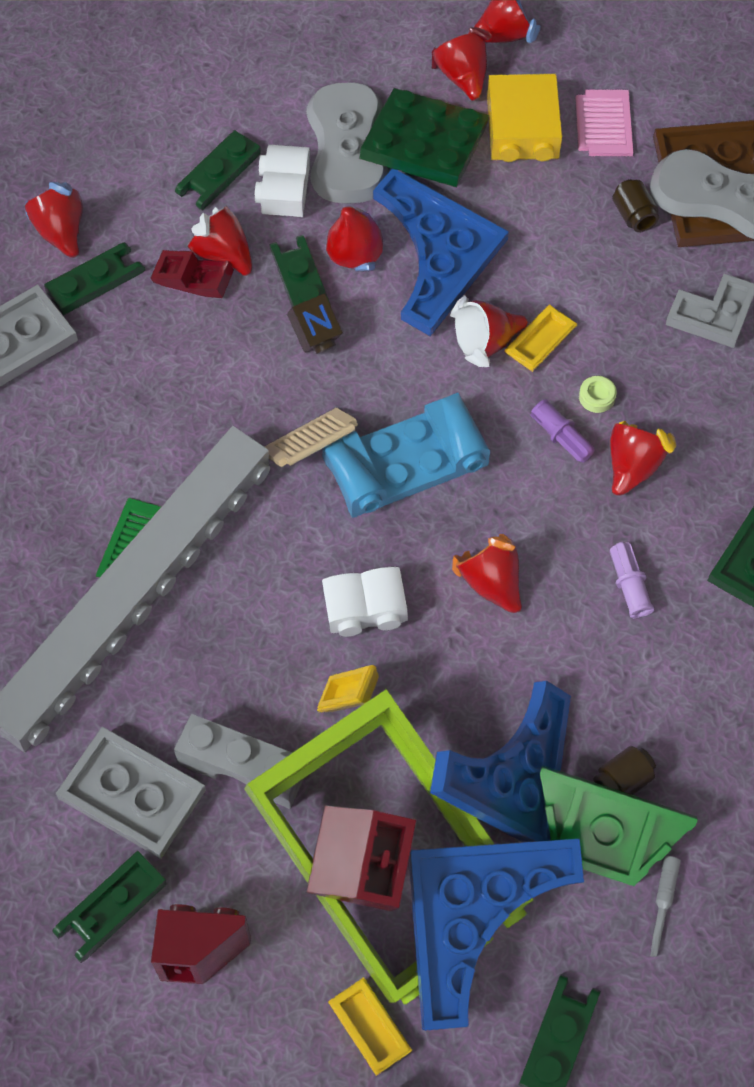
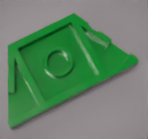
M542 765L540 778L550 830V841L580 839L582 867L584 870L635 886L649 872V869L657 861H661L672 850V846L697 824V816Z

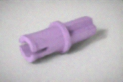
M629 542L617 543L610 548V555L618 576L616 585L618 588H622L630 617L634 619L647 616L654 612V607L651 604L644 583L647 578L646 574L640 571L632 545Z

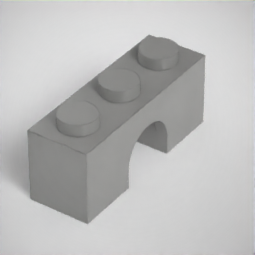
M194 714L190 715L174 748L179 766L215 780L218 774L227 775L246 785L292 754L290 751ZM303 780L275 798L274 802L291 809Z

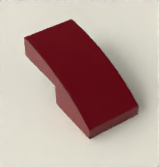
M162 250L151 275V280L153 283L204 297L223 298L234 269L229 261L198 260L193 251Z

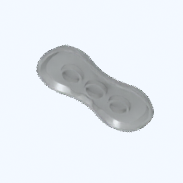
M335 83L324 86L312 96L307 105L306 114L308 122L314 130L318 141V153L311 169L310 180L316 193L323 199L331 202L360 203L372 200L373 190L389 173L388 167L359 159L360 148L383 108L380 97L366 85L359 83Z
M679 150L661 160L655 168L650 182L651 197L660 208L678 216L717 219L731 225L745 236L754 239V174L741 173L726 168L709 156L695 150Z

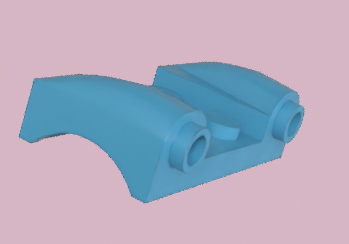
M455 393L425 405L423 414L359 437L357 431L350 433L322 448V457L326 466L334 475L343 494L351 517L354 518L467 473L476 472L489 465L490 450L459 393Z

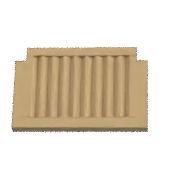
M334 408L266 445L265 448L269 450V459L280 467L286 464L291 466L355 431V426L358 423L354 417L338 408Z

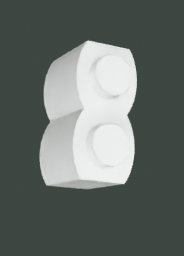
M268 145L266 155H260L259 176H263L262 182H256L255 203H261L262 214L303 217L310 170L309 147Z
M399 567L378 568L363 573L340 574L322 580L331 633L339 632L340 636L349 637L361 633L362 629L367 627L392 630L398 628L402 622L408 621L407 605Z

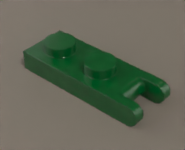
M234 130L178 183L175 193L182 197L190 189L201 195L196 202V207L203 211L261 154V147Z
M304 235L296 237L297 249L282 253L277 242L269 244L292 307L324 293L327 297Z
M123 242L45 283L44 287L49 297L64 316L142 274L145 271V267L139 261L126 266L121 257L129 254L131 248L127 243Z
M137 850L53 928L52 932L58 939L63 937L72 928L86 943L74 956L82 963L167 885L166 879Z
M560 974L518 1084L519 1086L566 1087L597 1004L600 990L592 988L588 994L586 1004L563 994L568 984V977Z

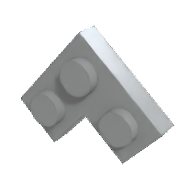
M723 274L713 301L679 289L665 325L734 348L754 297V283Z

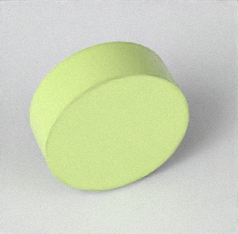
M592 376L582 383L579 400L582 406L591 412H605L614 405L617 390L614 383L608 378Z

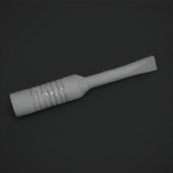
M665 856L656 896L658 913L652 938L651 957H657L666 912L673 903L681 860L672 856Z

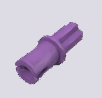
M547 399L540 401L532 409L530 416L551 435L550 440L553 443L559 442L577 461L585 462L592 456L595 449L574 428L575 422L561 415Z

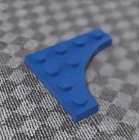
M391 169L373 190V199L391 211L406 228L414 243L419 264L417 281L408 302L401 310V320L431 336L454 308L456 302L462 298L507 242L509 231L400 171Z
M547 680L534 682L531 699L524 719L513 737L500 750L484 758H470L451 750L437 752L430 793L523 843L550 841L551 837L540 771L542 765L561 771L571 695Z
M580 839L410 850L409 871L422 1030L469 1027L468 1006L475 972L474 968L486 942L491 939L498 927L509 917V914L521 904L551 889L584 882Z

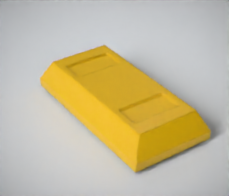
M549 304L504 352L533 372L572 332L577 323Z
M369 665L329 676L317 706V711L335 712L361 706L368 702L372 697L379 678L376 666Z
M364 977L328 1001L376 1076L413 1051Z

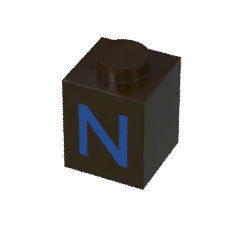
M325 293L293 306L287 313L304 353L313 349L316 354L330 350L336 346L334 340L343 334Z

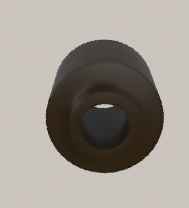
M628 179L616 187L612 200L629 228H633L635 232H644L658 222V207L641 180Z
M628 746L598 769L599 774L593 778L594 783L634 795L655 779L653 769L656 768V764L652 756L645 749Z

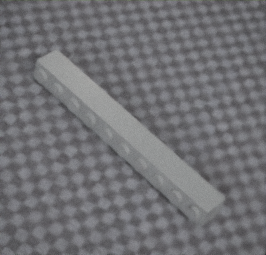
M234 426L226 432L0 691V735L24 753L31 745L37 746L45 739L50 730L48 726L57 714L64 715L72 707L76 699L74 694L84 683L89 685L96 679L102 668L100 664L109 653L115 655L123 647L127 639L125 634L134 624L141 625L147 619L151 612L152 606L150 605L159 595L163 597L170 592L176 582V574L183 566L189 568L196 561L200 554L199 547L207 538L213 540L219 534L224 525L223 519L230 511L235 513L242 507L247 498L246 492L254 483L260 485L265 480L270 471L269 450Z

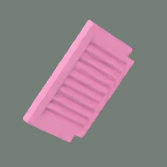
M585 90V95H576L578 150L589 151V156H633L629 90Z

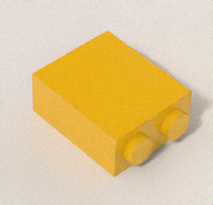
M556 74L489 75L487 104L491 160L512 162L518 159H536L538 161L559 159L562 131Z

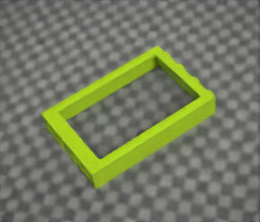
M387 689L253 779L244 788L307 883L313 858L274 802V799L380 726H382L464 846L495 845L476 817L430 793L436 759ZM316 895L389 1003H396L401 999L405 1005L419 996L417 961L393 977L341 900ZM533 898L521 904L509 914V917L503 922L506 928L511 927L527 915L524 907L532 902ZM491 937V939L486 942L485 946L489 944L494 938Z

